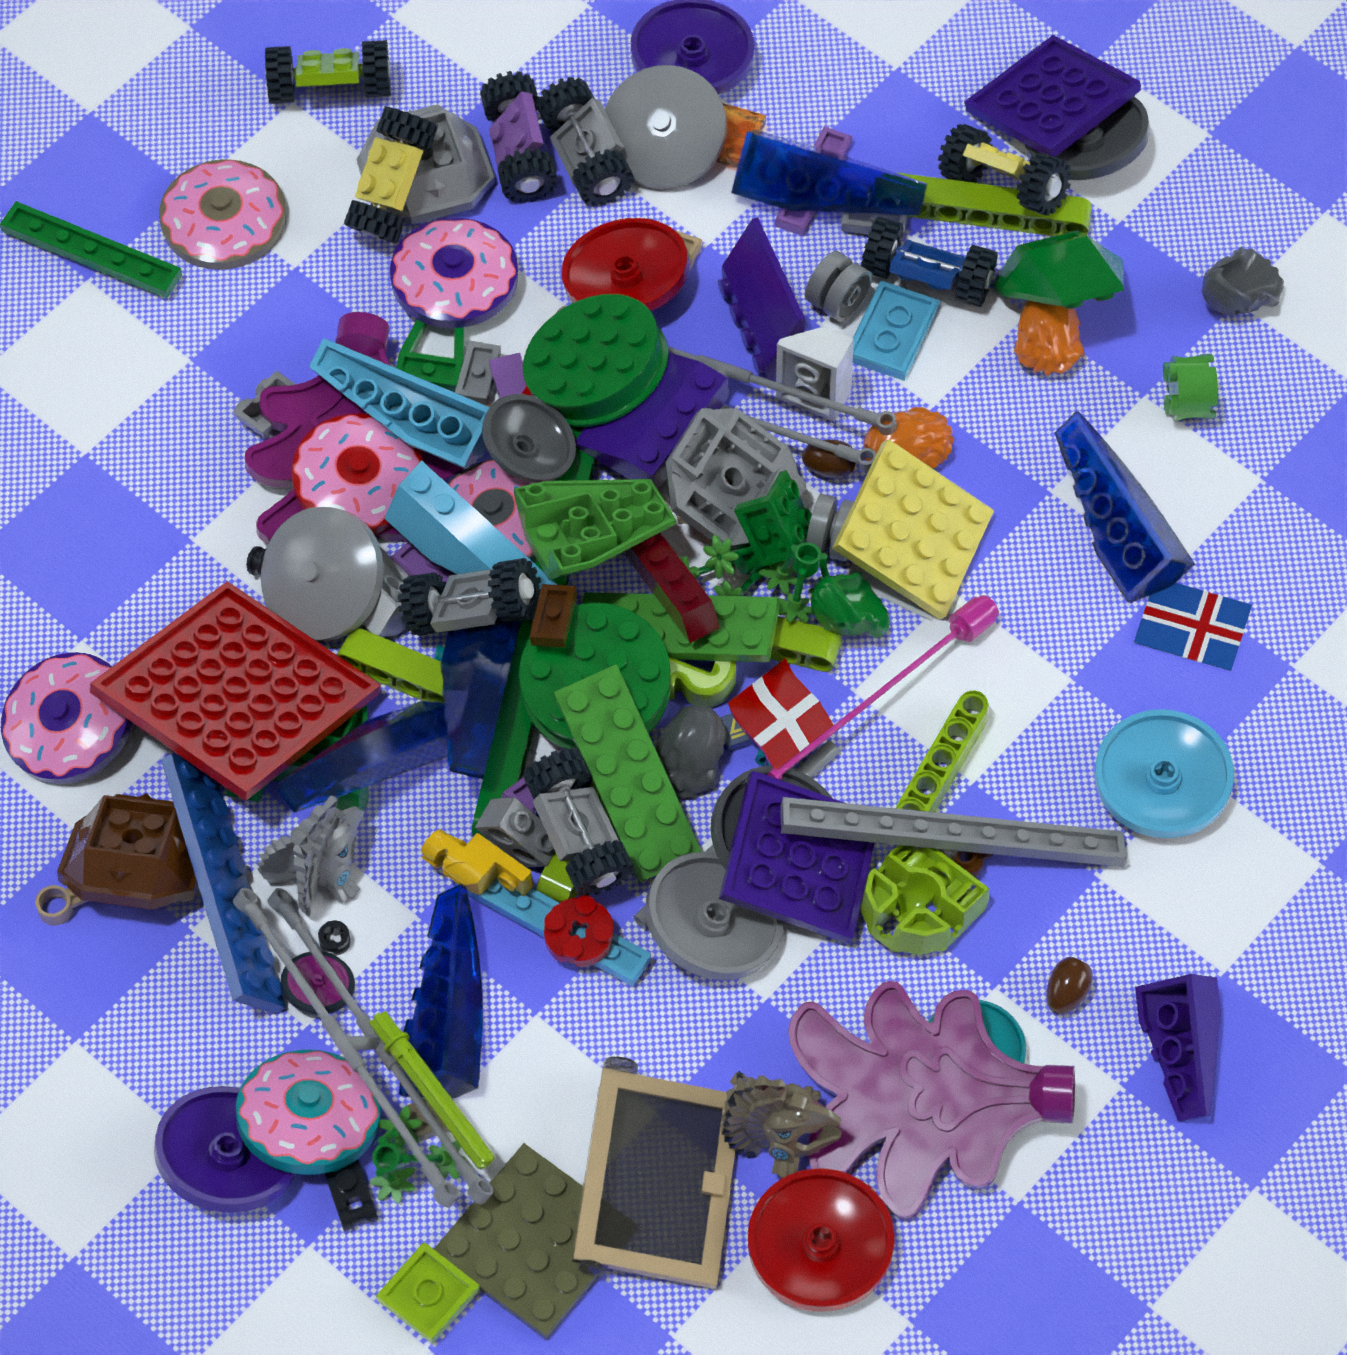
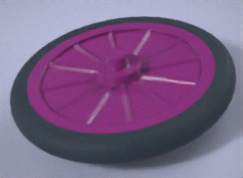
M311 952L302 953L291 959L328 1014L334 1013L346 1006V1003ZM321 952L347 991L353 996L355 979L349 966L339 957L327 952ZM284 967L281 974V988L286 999L295 1008L305 1013L318 1015L290 972Z

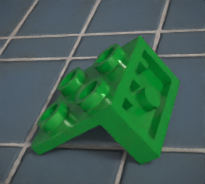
M787 470L779 472L767 496L737 504L734 509L761 567L785 561L790 554L791 546L804 543L807 538L812 514L808 508H805L799 496V487L796 481L791 479Z

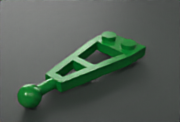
M416 319L400 349L395 368L455 393L464 361V328L454 329V358L415 353L414 351L428 324Z

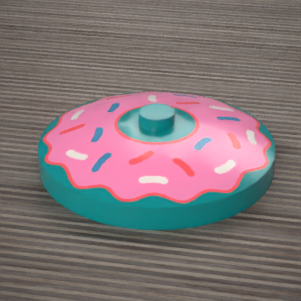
M311 1049L285 1052L258 1065L243 1082L236 1103V1123L239 1134L247 1148L261 1161L276 1169L305 1175L332 1172L351 1164L361 1157L371 1146L378 1133L381 1114L380 1104L358 1072L353 1071L344 1057L327 1051Z

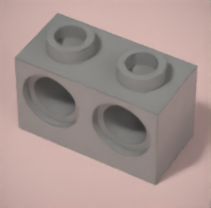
M515 797L491 799L475 826L479 832L498 848L526 868L547 866L555 852L541 819Z

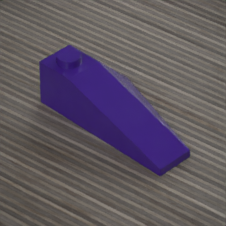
M1191 973L1136 986L1138 1021L1142 1031L1148 1034L1153 1046L1150 1052L1154 1062H1159L1164 1074L1163 1085L1177 1120L1183 1122L1211 1116L1221 1018L1217 977Z

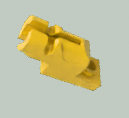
M438 829L429 836L421 847L422 859L435 869L442 866L444 876L449 877L471 893L481 895L496 878L504 888L511 892L516 890L523 896L533 887L532 871L479 833H476L466 843L446 833L444 830Z

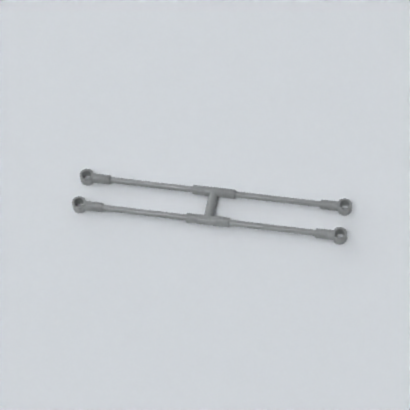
M566 306L560 307V308L557 310V312L560 311L561 309H563V308L566 307ZM668 346L669 353L700 361L726 377L747 384L752 382L854 416L858 421L878 427L879 432L884 435L892 434L897 429L896 417L890 411H884L879 414L861 407L856 409L753 375L752 371L703 355L696 356ZM723 405L720 409H733V408H732V407H729V406H726V405ZM748 416L767 431L833 452L837 457L857 463L859 468L865 472L869 471L876 456V452L871 448L857 450L842 444L835 445ZM885 421H891L888 425L882 424ZM865 458H872L869 462L863 461Z
M241 888L233 899L234 905L240 911L247 914L257 930L262 931L322 1019L323 1027L353 1071L358 1072L423 1167L422 1172L435 1190L433 1197L436 1202L443 1207H451L460 1195L458 1188L446 1181L435 1164L427 1159L365 1068L366 1063L357 1050H375L387 1069L393 1071L456 1163V1169L469 1187L467 1190L469 1197L475 1203L484 1204L493 1194L492 1186L489 1182L478 1176L467 1159H463L407 1078L399 1063L392 1054H387L384 1051V1043L369 1025L371 1019L367 1014H363L303 927L302 919L291 905V895L282 888H276L267 899V902L272 909L281 913L292 930H296L357 1019L356 1024L365 1036H347L336 1019L328 1014L269 928V921L256 904L258 902L257 895L248 888Z

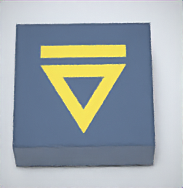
M732 714L720 717L723 720L727 734L725 746L728 752L754 744L752 739L738 726Z

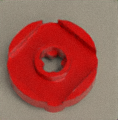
M582 895L578 898L564 900L553 907L545 916V945L549 953L557 961L573 963L576 967H586L599 962L609 952L614 938L613 920L607 909L600 903L595 902L592 897ZM573 927H586L585 937L580 939L578 935L571 936L570 933L573 931Z

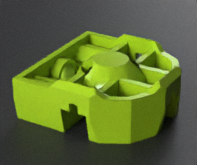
M898 845L887 855L878 869L874 868L869 872L860 911L870 935L893 952L902 951L915 955H923L935 951L942 952L986 910L989 902V888L936 848H916V846ZM931 903H933V905H934V908H935V911H934V912H932V911H930L928 908H926V907H928ZM894 916L899 924L896 926L893 935L890 933L886 935L883 933L882 926Z

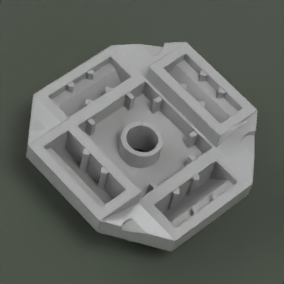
M438 104L413 111L409 110V113L438 125V129L431 149L429 151L423 150L403 211L386 207V210L405 218V223L413 225L473 209L485 193L495 185V177L478 129ZM380 119L377 120L357 157V166L361 176L375 137L393 142L396 141L376 131Z
M701 408L694 415L666 460L672 512L711 541L713 535L719 537L721 544L726 539H731L730 549L750 545L734 512L737 504L767 496L779 472L787 470L791 479L796 481L800 497L806 489V484L802 476H799L790 448L738 409L712 410V408ZM725 477L731 482V485L727 483Z

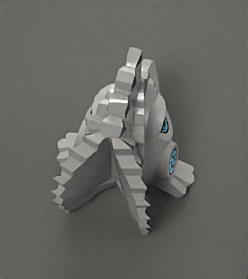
M332 795L324 805H316L310 817L302 820L299 826L292 830L291 836H280L279 840L271 841V846L264 847V854H259L261 862H256L259 866L257 868L259 873L268 883H282L296 878L299 908L308 917L311 914V900L316 894L318 885L327 887L336 900L342 904L347 899L355 898L356 892L360 890V887L351 880V865L354 858L355 835L364 813L358 807H350L342 811L337 809L338 799Z

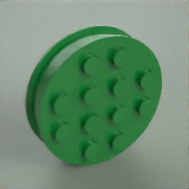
M619 294L591 296L564 307L537 330L528 344L524 355L523 376L531 393L544 403L553 406L565 418L569 426L588 427L601 425L629 413L643 403L656 389L667 368L668 344L663 332L657 326L653 314L642 302Z
M586 603L575 605L565 648L531 646L529 638L521 656L519 679L523 704L533 725L552 743L568 750L570 748H576L577 750L578 748L554 698L553 692L617 664L649 734L663 717L671 692L669 657L659 634L645 619L626 608L606 603Z

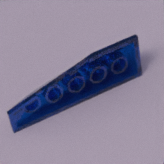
M755 129L746 133L731 193L789 211L919 216L928 184L844 155Z

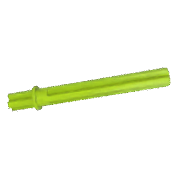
M387 1011L375 1014L373 1016L374 1019L369 1022V1025L384 1043V1051L387 1054L393 1055L476 1168L481 1170L488 1167L494 1161L495 1155L408 1041L410 1038L408 1033H402Z

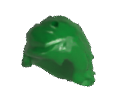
M855 572L849 576L844 574L827 575L815 584L810 598L811 612L825 630L842 635L860 636L863 633H867L873 638H881L889 629L890 619L887 615L888 610L882 605V599L877 597L871 589L870 583L863 579L861 572Z

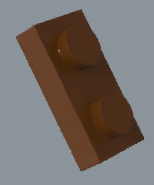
M542 584L529 636L531 646L565 648L577 598L576 586Z

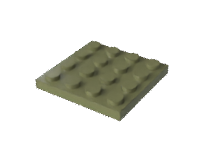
M523 1143L490 1182L493 1194L484 1204L473 1202L435 1246L434 1250L478 1283L483 1294L547 1341L608 1266L601 1265L598 1262L573 1259V1246L583 1185ZM601 1199L594 1244L623 1249L638 1231L637 1225Z

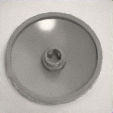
M673 65L654 66L631 75L615 89L605 107V111L624 146L619 153L623 154L633 173V183L646 188L668 190L680 188L696 181L715 164L725 145L727 118L719 95L706 79L696 72Z
M322 506L308 508L296 513L277 529L264 554L261 567V589L267 608L316 641L336 640L350 634L368 618L380 596L384 566L379 543L367 524L350 512Z
M696 852L677 857L659 871L646 897V921L656 944L674 963L701 977L715 980H734L744 978L760 970L770 960L781 941L783 921L718 899L725 869L721 865L716 853Z

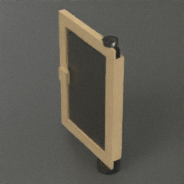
M620 1056L608 1057L603 1061L597 1092L572 1262L579 1263L578 1270L587 1275L600 1274L602 1267L716 1289L736 1148L729 1149V1143L724 1142V1135H721L722 1116L725 1112L727 1093L638 1075L639 1065L634 1060Z

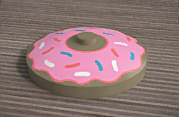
M233 159L207 161L184 171L166 189L159 207V221L162 234L170 249L178 257L192 265L213 270L242 267L263 257L279 241L285 228L287 215L285 199L275 179L265 170L254 164Z

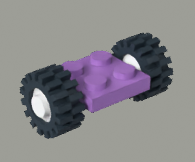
M506 71L507 75L505 76L498 73L496 74L497 79L490 77L487 79L488 84L483 83L480 96L487 120H493L489 131L494 148L495 161L498 166L497 171L502 193L513 202H516L518 199H520V203H526L527 199L535 202L536 197L545 198L546 193L551 194L554 191L553 188H556L558 185L552 156L545 150L541 153L539 149L543 145V140L536 111H538L536 108L538 94L535 81L527 73L523 76L521 71H517L515 75L512 74V71Z

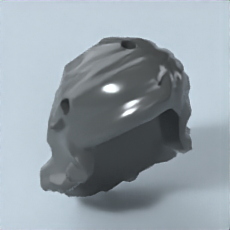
M1241 246L1238 250H1234L1231 256L1220 259L1204 274L1202 294L1209 307L1223 315L1245 314L1257 311L1262 306L1274 307L1278 305L1284 289V280L1278 275L1279 269L1271 265L1270 259H1264L1254 249H1244Z
M691 705L682 708L663 729L655 745V750L674 792L680 799L692 798L695 793L704 792L708 787H715L720 780L721 758L724 755L723 745L726 742L727 734L723 720L710 706Z

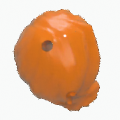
M1027 300L1018 322V340L1014 343V352L1018 356L1019 363L1027 368H1033L1034 373L1043 371L1048 376L1053 372L1063 374L1065 371H1069L1072 365L1085 355L1078 328L1081 323L1078 320L1076 310L1074 308L1066 309L1064 306Z
M916 406L908 411L893 413L897 422V429L894 433L884 435L879 432L878 427L872 425L864 438L863 449L871 448L877 454L882 442L889 439L932 469H935L939 464L947 460L948 455L952 452L951 445L954 442V438L951 435L952 427L947 425V418L941 415L938 411L931 412L925 407ZM885 421L882 424L888 425L891 421ZM865 458V459H864V461H866V462H869V461L872 460V458Z

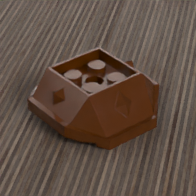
M147 793L139 797L122 794L114 796L103 795L93 809L75 823L57 870L58 881L64 886L67 885L83 901L152 910L168 906L179 900L181 902L194 900L198 890V883L173 801L152 799Z

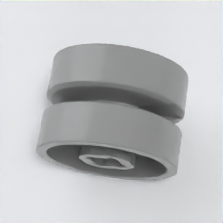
M833 251L818 264L812 273L805 289V299L817 308L824 309L825 313L837 321L842 322L848 319L864 300L872 282V273L858 263H853L850 258L841 252Z
M820 493L811 516L806 543L815 544L819 547L821 553H825L830 542V558L847 562L849 559L833 550L832 547L854 501L844 499L839 511H837V497Z

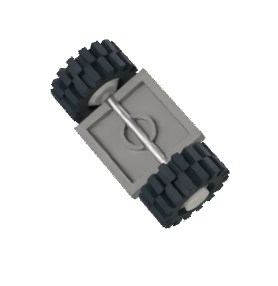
M568 77L566 82L563 78L559 79V84L554 85V83L548 85L549 90H542V96L537 98L536 108L546 128L550 132L555 131L550 136V139L582 201L587 205L591 203L594 207L598 203L604 206L608 200L613 203L616 201L615 197L619 196L622 198L625 195L624 190L629 191L631 189L630 184L634 182V176L623 154L619 153L624 146L601 101L594 98L585 80L582 81L579 77L575 80L573 77Z
M526 558L497 562V564L492 566L493 569L451 575L447 583L446 581L442 582L443 577L435 572L412 575L404 578V584H401L399 587L402 594H398V600L401 601L402 605L398 606L399 612L403 611L401 620L403 623L407 622L405 628L411 631V634L417 636L495 624L497 617H501V621L507 623L534 619L541 591L538 584L541 583L540 577L536 578L538 571L536 567L532 568L533 563L530 560L527 561Z
M563 748L559 753L556 750L551 752V755L548 757L546 755L540 757L541 760L539 762L534 761L531 764L532 767L526 768V773H523V777L534 799L532 802L559 861L570 860L565 869L576 893L579 896H591L593 893L598 895L603 890H606V892L611 890V887L614 885L619 886L622 884L621 880H627L630 877L629 875L633 874V869L635 868L623 842L618 841L594 787L584 788L587 785L586 782L591 780V773L580 750H576V748H570L569 750Z

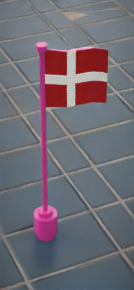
M986 595L970 599L950 615L949 628L951 632L835 725L820 701L794 675L786 658L729 701L730 712L738 726L762 750L772 766L768 776L782 780V775L951 640L957 638L965 642H972L991 627L999 615L998 607Z

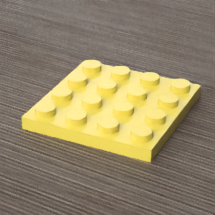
M887 439L882 442L832 549L941 620L948 614L994 510Z

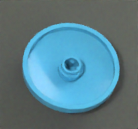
M1158 709L1131 715L1119 722L1108 732L1097 753L1094 776L1096 789L1102 803L1109 813L1121 824L1147 836L1177 838L1204 829L1222 813L1231 795L1234 782V766L1225 742L1209 725L1183 712Z

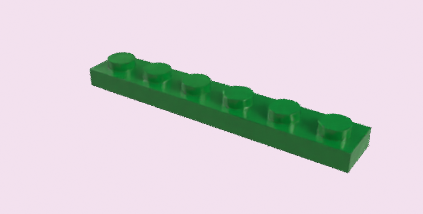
M18 201L14 202L0 223L1 231L166 299L182 277V270L178 266Z

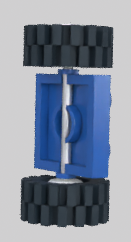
M879 216L875 219L871 232L868 234L867 243H865V251L861 262L862 267L870 271L874 276L887 279L891 273H894L900 279L906 281L918 280L928 283L929 287L936 290H951L958 280L955 299L982 307L995 273L998 258L997 251L972 244L965 257L911 240H907L901 247L902 232L904 230L903 223Z

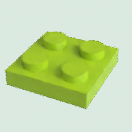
M423 1242L378 1292L376 1299L433 1345L480 1291V1285L427 1243Z

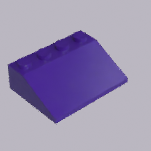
M757 217L750 221L722 264V279L718 280V286L722 297H728L730 301L729 310L733 322H739L742 328L740 333L745 348H751L754 354L752 355V361L757 374L762 373L765 379L776 382L777 343L782 338L805 332V317Z
M669 353L665 373L651 395L638 407L618 419L601 425L585 427L575 440L576 448L628 479H651L658 490L667 479L666 460L694 415L701 408L720 409L729 398L728 377L700 361Z

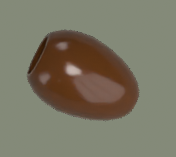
M836 439L823 440L835 445L842 444L853 448L844 441ZM807 445L802 452V461L805 466L823 477L831 479L845 478L854 471L856 463L837 457L833 452L812 445Z
M1066 957L1055 965L1051 971L1046 989L1047 1005L1052 1012L1059 1015L1067 1014L1078 1007L1085 999L1093 981L1092 969L1087 963L1074 957Z

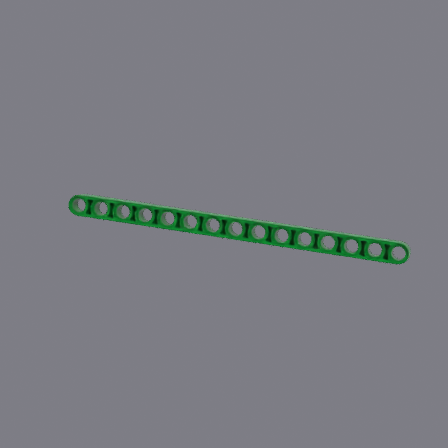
M570 426L575 440L585 429V427ZM576 448L572 465L563 476L555 481L593 480L597 460ZM537 561L535 565H537L543 571L539 562ZM570 575L552 580L557 585H568ZM534 619L522 620L520 623L473 818L472 837L479 833L489 840L475 826L490 800L500 799L505 790L523 778L535 726L527 715L523 704L519 667L523 650L530 638Z

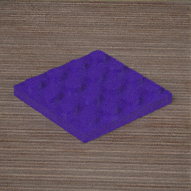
M1052 35L965 100L964 104L968 113L1041 154L1045 153L1056 157L1142 91L1140 80Z
M752 770L747 778L718 899L849 944L854 938L875 842L781 833L780 805L783 797L837 803L845 802Z

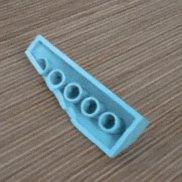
M323 338L309 365L310 369L405 443L464 469L488 451L483 440L482 423L490 407Z
M422 460L398 485L385 519L436 565L444 567L457 575L493 569L492 566L497 564V562L526 558L527 561L530 560ZM532 564V568L536 567L538 571L536 578L540 577L541 583L538 584L539 589H541L542 584L557 585L553 580H548L545 573L537 565Z

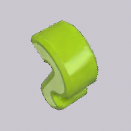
M669 657L671 677L669 700L674 699L675 693L680 691L690 704L694 706L705 705L713 708L724 703L733 692L736 684V661H715L710 673Z

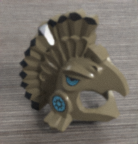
M740 1071L736 1072L729 1081L733 1088L726 1091L727 1100L721 1126V1135H724V1142L729 1143V1149L736 1148L737 1154L745 1153L748 1159L757 1157L761 1148L769 1147L768 1153L774 1158L772 1174H778L783 1178L798 1172L799 1158L811 1155L840 1139L842 1132L836 1126L840 1125L842 1119L818 1102L821 1094L820 1091H813V1087L805 1086L802 1088L794 1083L785 1084L782 1079L769 1080L764 1075H760L755 1079L750 1076L747 1077ZM822 1128L817 1140L809 1145H803L797 1141L799 1136L805 1133L818 1132Z

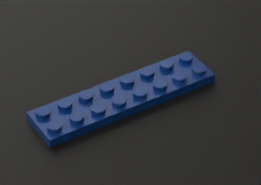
M169 754L161 760L232 1001L277 1014L286 1008V1004L282 995L281 983L277 978L273 965V954L268 949L262 931L257 930L247 914L236 908L233 903V899L241 888L250 889L246 877L247 869L238 851L237 836L232 830L228 818L229 810L220 792V783L184 758Z

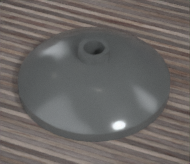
M525 394L507 395L495 401L484 416L482 435L485 446L494 461L510 475L531 483L554 481L563 476L572 465L576 453L573 432L565 418L553 406L544 403L541 399Z

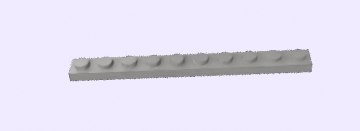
M787 797L782 798L780 805L781 833L1117 867H1123L1126 861L1124 831Z

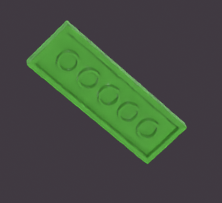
M585 592L582 604H612L638 614L656 630L666 647L668 656L674 659L770 662L781 605L778 597L708 595L712 600L720 628L689 643L654 594Z
M617 664L553 692L573 740L591 773L592 782L619 841L623 842L635 868L633 869L634 875L638 883L657 875L666 864L677 857L702 852Z

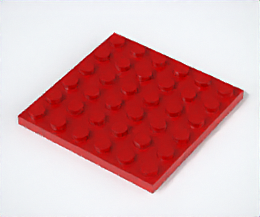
M226 581L90 683V693L238 797L247 801L378 696L381 684Z

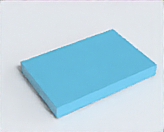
M880 280L853 336V363L905 381L940 307V300Z

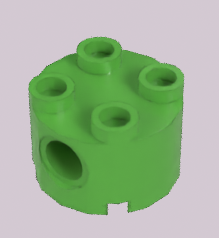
M1212 353L1193 357L1172 355L1170 362H1163L1164 382H1169V395H1164L1165 414L1172 415L1175 421L1193 417L1214 419L1217 412L1211 410V406H1218L1216 367H1209V362L1215 361Z

